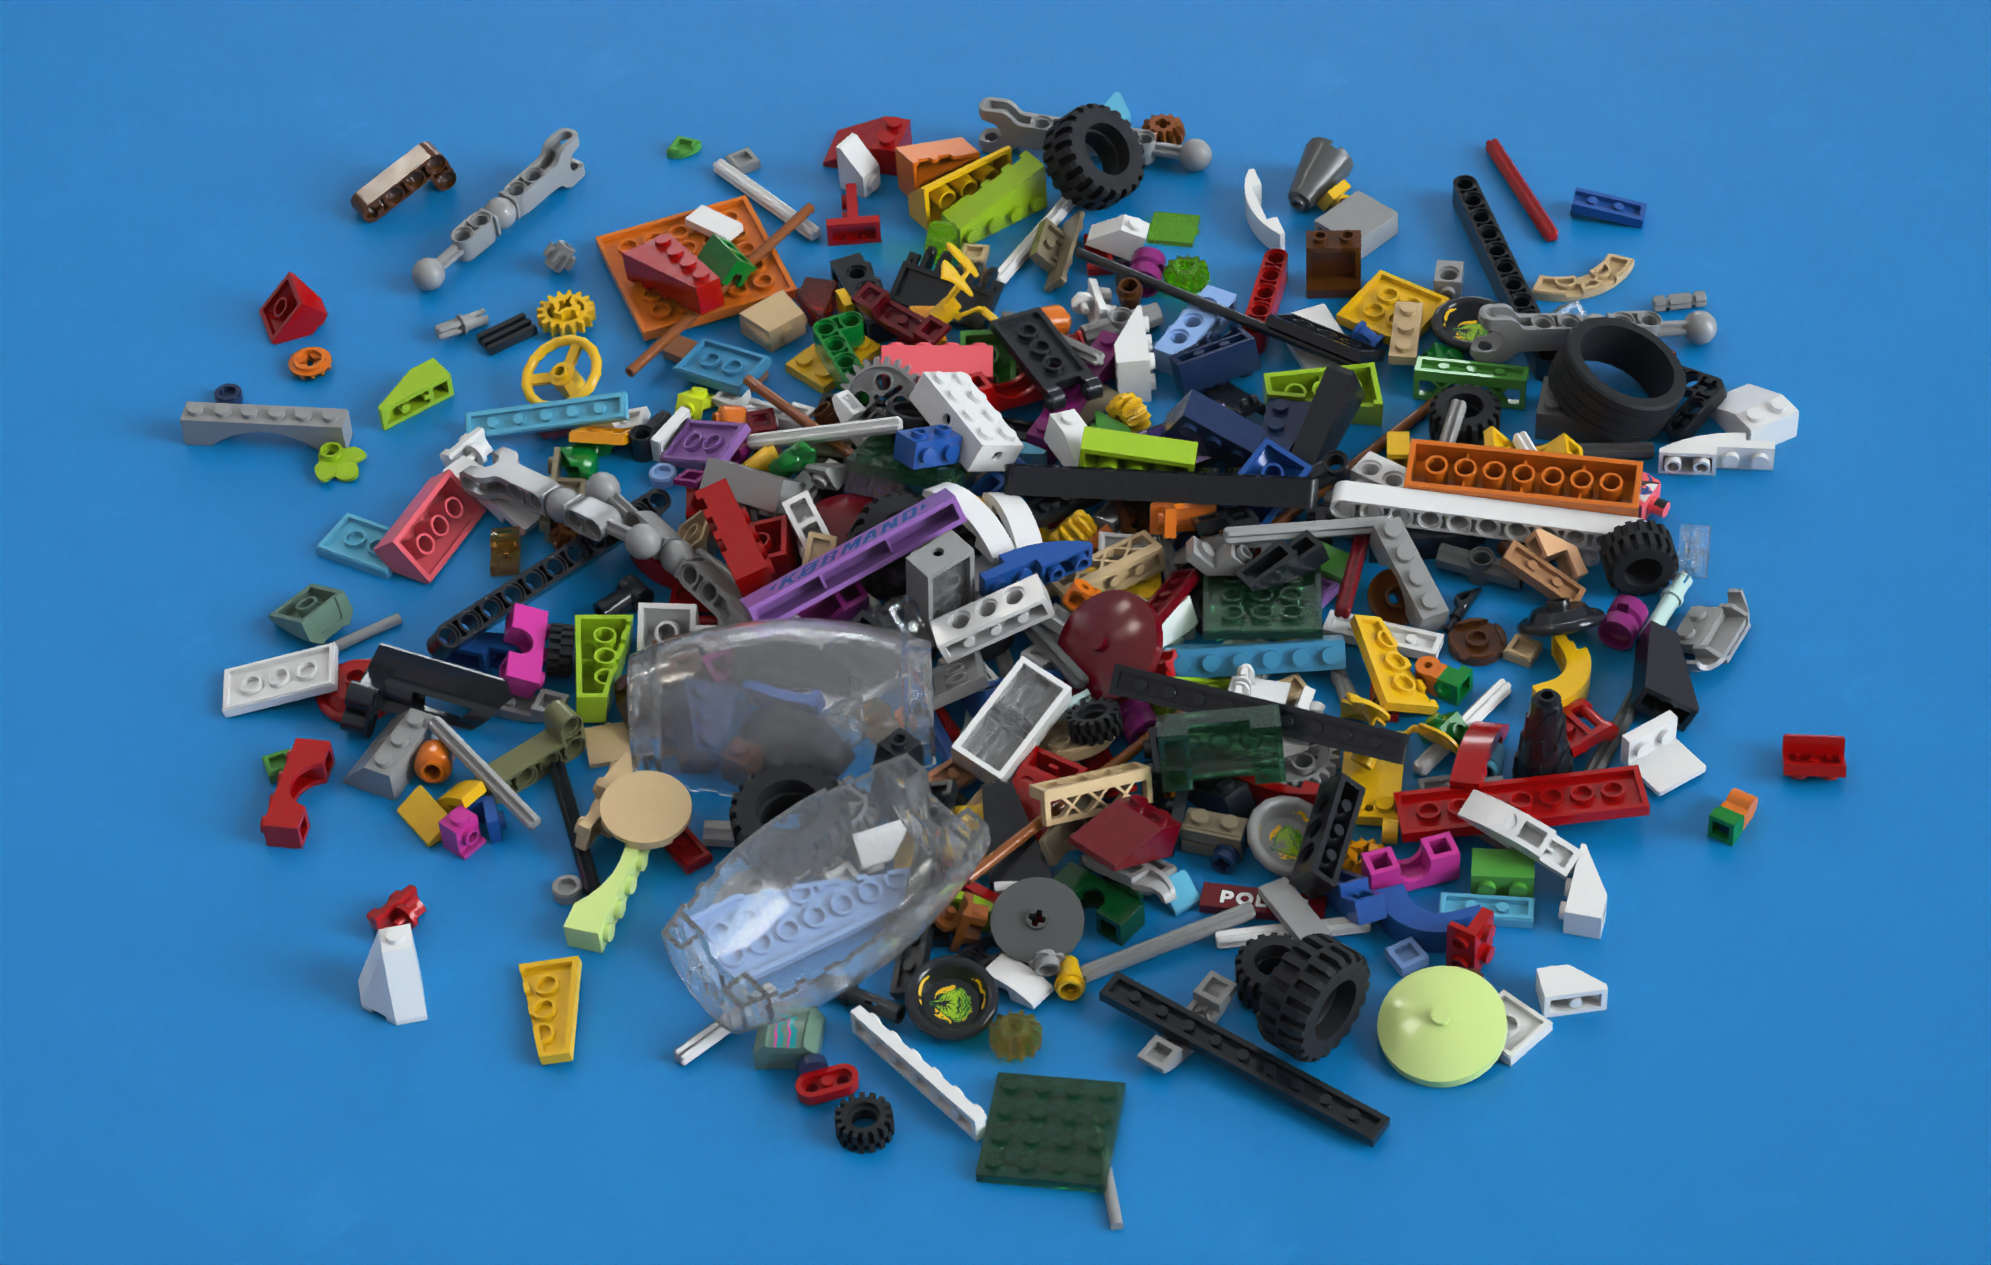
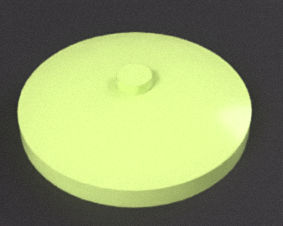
M1433 966L1415 971L1393 986L1380 1007L1377 1031L1385 1058L1399 1074L1408 1080L1424 1086L1446 1088L1473 1081L1494 1065L1505 1046L1508 1023L1506 1010L1500 995L1483 977L1460 967Z

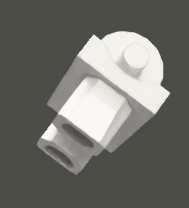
M1088 278V290L1086 292H1077L1070 303L1075 313L1087 315L1089 323L1108 317L1109 312L1117 307L1116 305H1110L1112 300L1110 288L1099 287L1095 278Z
M477 427L469 434L465 433L461 436L459 442L451 449H445L440 453V458L444 467L449 466L462 455L483 465L487 461V455L493 449L485 438L484 429Z

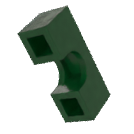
M1070 861L1052 878L1068 886L1079 898L1083 909H1098L1096 911L1097 933L1122 947L1145 925L1144 903L1136 896L1129 895L1118 889L1112 882L1105 881L1094 875L1089 869Z

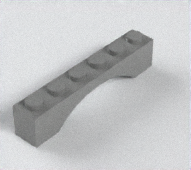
M187 401L180 418L186 445L213 446L233 435L247 432H266L291 437L320 450V447L327 442H337L341 447L347 448L353 435L348 409Z

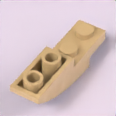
M625 751L618 761L613 760L607 774L604 777H599L595 782L592 791L595 794V799L591 804L589 812L585 817L581 816L574 827V833H577L575 847L586 851L600 834L610 839L612 838V835L606 833L601 823L600 801L604 791L612 782L623 775L633 772L631 753Z

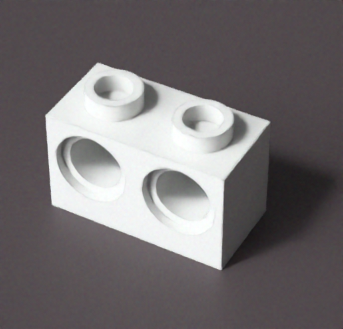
M1369 451L1350 470V481L1404 488L1406 467Z

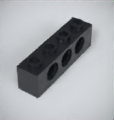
M860 252L830 261L832 283L836 290L845 288L850 297H852L868 281L883 289L880 278H875L871 263L869 261L866 262ZM855 306V311L863 316L865 336L877 343L898 338V336L878 325Z
M1343 772L1319 785L1289 884L1312 900L1335 889L1366 791V788Z

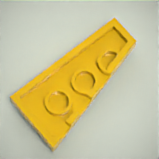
M1354 614L1350 625L1380 706L1386 711L1435 714L1439 709V705L1435 699L1430 700L1426 695L1427 687L1422 679H1416L1410 670L1412 664L1407 657H1404L1397 651L1398 643L1381 617Z
M579 955L518 964L523 979L524 993L527 997L528 1011L532 1020L538 1057L542 1065L573 1061L582 962Z

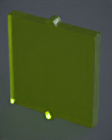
M1154 211L1146 239L1147 243L1193 248L1195 237L1199 235L1200 215Z

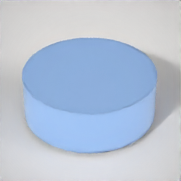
M658 463L650 468L649 480L653 487L667 489L674 485L673 479L677 477V470L674 465Z

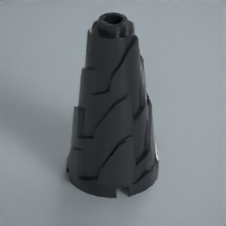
M1542 689L1531 699L1529 712H1526L1524 729L1520 733L1518 751L1515 752L1513 779L1574 772L1573 756L1570 755V742L1567 739L1566 714L1563 713L1561 696L1552 689Z

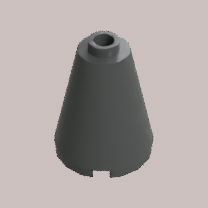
M1315 137L1310 139L1305 145L1288 193L1290 204L1296 210H1310L1330 189L1350 175L1354 165L1352 159L1341 146L1339 149L1331 145L1333 141L1322 137Z

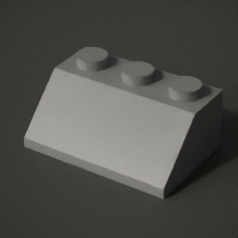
M708 457L699 490L726 478L740 508L745 507L746 510H749L750 506L759 508L758 514L773 518L776 513L786 515L782 502L802 493L806 483L732 461Z
M410 708L391 719L343 779L344 784L395 801L416 775L414 762L420 745L427 740H440L428 728V723L432 721L435 715Z

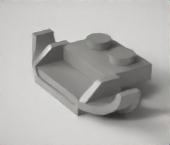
M1729 588L1727 591L1728 603H1720L1718 607L1691 606L1676 630L1683 653L1695 655L1694 660H1685L1689 672L1712 670L1720 664H1728L1751 627L1749 622L1750 612L1743 589Z
M1087 854L1079 856V865L1086 866L1089 870L1105 875L1144 895L1150 896L1154 893L1164 904L1177 899L1175 888L1169 879L1170 875L1177 872V866L1159 859L1113 872Z

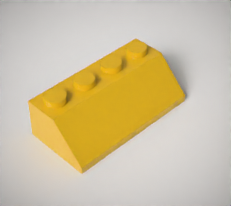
M1007 145L908 194L909 215L926 231L941 225L942 212L966 194L972 196L977 192L982 182L986 179L992 181L1000 175V169L1008 163L1012 165L1011 147Z

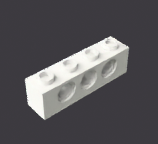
M1036 573L931 620L929 623L936 645L949 664L1056 615L1048 592Z

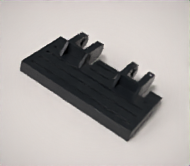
M928 246L919 266L918 264L922 256L910 251L907 260L903 261L890 291L892 300L907 308L909 306L937 305L955 285L950 281L941 279V263L943 260H947L950 263L952 260L951 253L943 251L933 271L931 269L937 256V247ZM975 262L974 266L979 276L975 278L969 273L966 280L974 296L970 297L963 290H960L955 296V299L962 306L959 312L961 313L977 306H985L991 312H994L1005 284L996 280L999 273L998 268L992 266L988 269L979 287L978 283L981 279L984 265L981 262ZM953 266L962 276L963 269ZM973 313L963 317L960 321L954 318L950 323L971 330L987 329L989 321L983 315Z

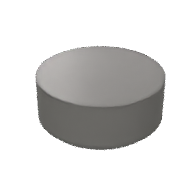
M562 875L552 883L553 898L559 904H574L583 896L582 882L577 876Z

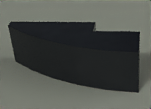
M1306 530L1288 544L1281 539L1234 572V574L1251 591H1258L1298 579L1330 559L1324 544Z

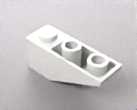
M1581 843L1580 850L1582 853L1570 871L1573 874V878L1566 879L1564 896L1568 898L1567 901H1561L1558 919L1564 920L1563 933L1601 939L1606 918L1607 893L1586 844Z

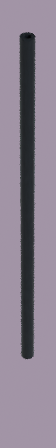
M1079 247L1075 252V257L1125 278H1136L1142 285L1338 365L1361 364L1267 326L1265 322Z

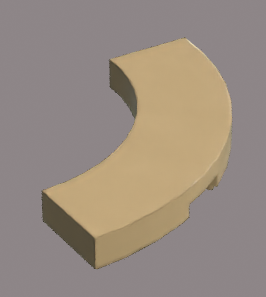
M1608 253L1599 265L1589 270V274L1576 278L1574 275L1563 277L1539 275L1531 293L1534 300L1549 302H1567L1591 298L1620 284L1632 271L1634 259Z

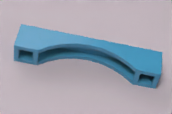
M1342 634L1310 636L1265 643H1193L1167 645L1164 647V650L1175 648L1178 657L1173 663L1176 672L1175 677L1211 678L1237 676L1238 667L1245 663L1253 667L1255 675L1346 669L1345 639Z

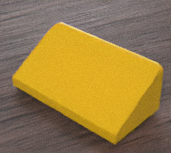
M419 785L400 805L397 813L428 847H431L442 840L438 822L448 814L423 786Z

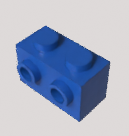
M943 424L896 431L893 458L913 470L959 463L962 436L953 431L950 426Z

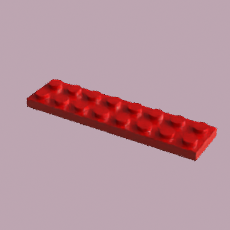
M1638 765L1483 782L1480 790H1477L1521 810L1547 826L1650 815V805ZM1445 786L1393 792L1402 842H1418L1420 838L1450 831L1452 837L1485 834L1457 816L1474 789Z

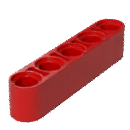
M1272 248L1265 252L1245 315L1265 322L1267 315L1278 313L1288 281V253L1285 250ZM1242 325V328L1255 338L1258 353H1263L1267 348L1270 336Z

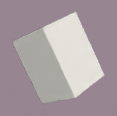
M638 602L636 661L657 662L652 645L653 640H656L658 643L665 641L666 637L691 631L695 634V625H700L697 604Z

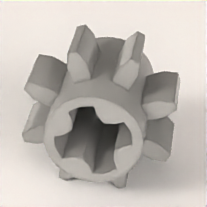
M559 239L556 244L550 241L543 251V255L547 257L544 263L558 273H561L564 268L570 271L577 259L573 256L576 250L563 240Z

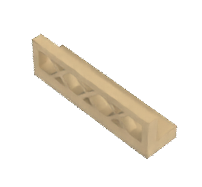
M1142 530L1094 553L1092 565L1089 567L1099 568L1094 572L1077 571L1048 585L1059 595L1061 607L1072 614L1073 611L1062 601V597L1072 582L1062 586L1059 583L1060 581L1079 578L1104 592L1124 590L1166 569L1164 549L1146 530ZM1143 541L1148 545L1144 548H1133V546ZM1114 555L1124 556L1119 560H1108V558Z
M1134 761L1030 784L1029 796L1040 801L1042 825L1046 827L1096 816L1110 805L1102 800L1109 788H1114L1119 792L1114 799L1115 801L1131 796L1128 792L1136 782L1142 781L1143 797L1148 799V803H1153L1151 767ZM1082 794H1088L1093 799L1086 809H1078L1075 804ZM1061 800L1066 804L1059 815L1051 817V801Z

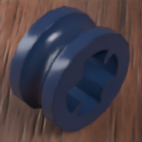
M1219 844L1210 856L1209 864L1215 871L1221 874H1231L1240 861V854L1230 845Z

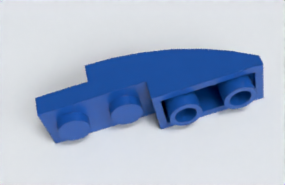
M1052 541L1028 545L1000 554L998 566L979 573V594L983 598L1036 573L1044 586L1057 582L1063 577L1077 571H1082L1092 565L1093 545L1089 541Z

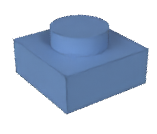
M1412 936L1385 948V958L1401 977L1429 965V956Z

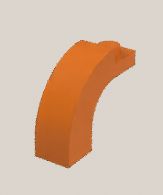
M1153 502L1150 504L1149 534H1161L1164 538H1176V532L1195 531L1192 526L1191 517L1215 512L1217 505Z

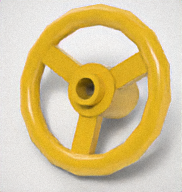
M572 334L555 337L540 345L529 357L522 371L521 388L526 401L530 404L548 402L538 397L532 386L553 384L566 399L589 396L594 391L601 377L602 359L597 347L587 338ZM570 346L564 362L557 363L550 372L533 374L538 363L548 353L559 347ZM582 349L588 353L591 360L590 375L586 383L584 378L575 369Z

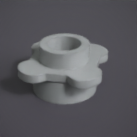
M1043 949L1036 952V957L1028 962V966L1031 969H1035V973L1038 976H1054L1060 972V962L1065 960V955L1060 952L1055 953L1051 949Z

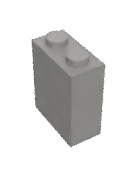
M1357 190L1314 220V231L1361 230V259H1363L1398 234V212Z

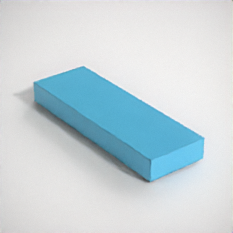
M1440 892L1439 913L1480 905L1481 908L1485 907L1494 911V926L1533 929L1535 898Z

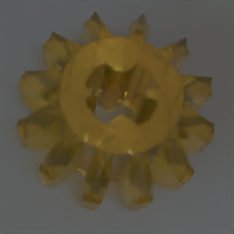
M1009 1009L1006 1016L997 1014L995 1022L990 1023L989 1045L992 1050H995L997 1058L1006 1056L1008 1063L1014 1058H1018L1022 1063L1025 1056L1034 1058L1036 1050L1041 1049L1042 1026L1040 1022L1036 1021L1034 1013L1025 1015L1023 1009L1018 1013H1013Z

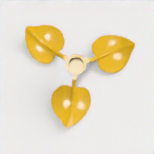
M947 242L945 250H949L954 258L963 266V274L960 276L958 271L947 260L942 261L941 279L950 281L955 285L948 295L929 311L930 315L947 324L954 318L960 321L963 317L973 313L983 315L989 322L998 319L985 306H977L964 312H959L962 306L955 299V296L960 290H963L970 297L974 296L965 279L969 273L975 278L979 276V273L966 255L955 245Z
M1346 692L1345 697L1347 699H1341L1340 718L1369 722L1368 725L1374 726L1376 724L1381 727L1386 726L1383 720L1389 721L1391 718L1389 713L1382 707L1354 693ZM1419 723L1418 726L1412 725L1403 732L1405 734L1419 733L1427 740L1443 746L1457 755L1459 745L1456 741L1435 727ZM1355 753L1351 757L1354 763L1370 771L1373 770L1378 761L1376 758Z

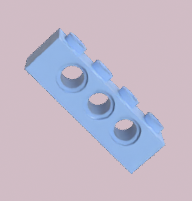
M1207 284L1200 293L1196 294L1236 311V294ZM1190 304L1187 309L1182 310L1175 323L1167 328L1163 337L1153 344L1151 352H1154L1156 370L1173 376L1169 361L1170 356L1195 343L1201 347L1210 342L1209 336L1215 333L1220 335L1231 321Z

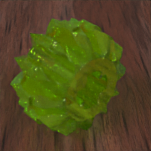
M934 220L930 223L924 248L926 252L928 246L937 247L938 252L933 265L937 264L943 251H949L945 250L947 242L956 246L958 230L955 223H950L946 220Z
M1189 254L1186 257L1177 255L1176 260L1171 259L1168 261L1164 271V280L1166 283L1197 294L1207 284L1209 285L1210 272H1208L1206 261L1200 260L1199 256L1192 258Z

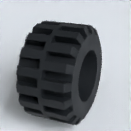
M1456 384L1452 385V388L1446 387L1442 389V393L1437 392L1434 395V399L1430 402L1429 433L1430 439L1433 441H1439L1453 399L1465 401L1467 407L1456 443L1484 445V430L1493 426L1500 432L1501 406L1498 403V398L1492 395V392L1488 389L1483 390L1478 385L1474 387L1470 386V384H1464V386Z
M1637 519L1636 522L1627 521L1623 526H1616L1613 532H1608L1605 535L1606 540H1602L1600 544L1599 554L1607 582L1613 590H1617L1622 595L1628 593V595L1635 597L1638 594L1647 596V593H1656L1659 591V588L1668 586L1669 580H1674L1676 577L1675 572L1679 570V560L1671 534L1668 529H1665L1663 524H1656L1654 520H1648L1647 522H1644V519Z
M1271 932V935L1265 936V934L1257 935L1256 940L1251 938L1246 941V946L1240 947L1238 950L1239 955H1236L1235 983L1238 985L1236 990L1239 1001H1243L1245 1008H1253V1013L1257 1014L1260 1010L1258 1006L1259 1000L1264 994L1263 989L1266 982H1269L1271 978L1269 974L1272 973L1275 966L1279 965L1283 955L1289 952L1296 942L1302 941L1298 937L1292 939L1291 935L1286 933L1282 936L1278 935V932Z

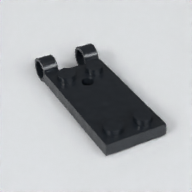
M1040 307L990 321V331L1043 396L1044 404L1049 412L1066 407V398L1062 389L1079 384L1082 395L1087 401L1103 396V386L1100 379L1092 373Z

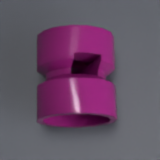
M1146 246L1134 251L1130 268L1162 281L1166 267L1164 254L1156 248ZM1142 285V298L1153 297L1159 292Z
M1631 595L1617 596L1610 605L1605 619L1598 627L1597 633L1600 640L1615 650L1631 648L1648 618L1646 605Z
M1130 698L1118 704L1124 725L1123 734L1130 745L1148 732V728L1154 727L1161 721L1147 702Z

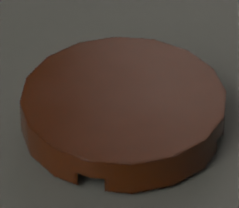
M1468 618L1456 623L1454 629L1451 632L1449 631L1447 640L1448 651L1454 659L1462 664L1487 666L1503 657V651L1507 647L1506 632L1499 624L1495 623L1493 625L1488 623V619Z

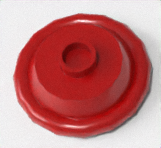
M353 659L338 664V691L315 697L317 705L324 715L333 721L341 723L346 708L344 701L347 688L351 680L360 682L372 659ZM380 710L378 719L382 718L389 712Z

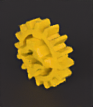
M568 290L563 295L558 291L556 297L548 295V301H540V307L536 309L539 327H542L544 333L550 331L552 337L557 334H561V336L566 334L576 335L577 331L585 333V326L592 327V321L596 320L594 301H590L589 295L582 297V292L580 291L575 295L572 294L571 290Z

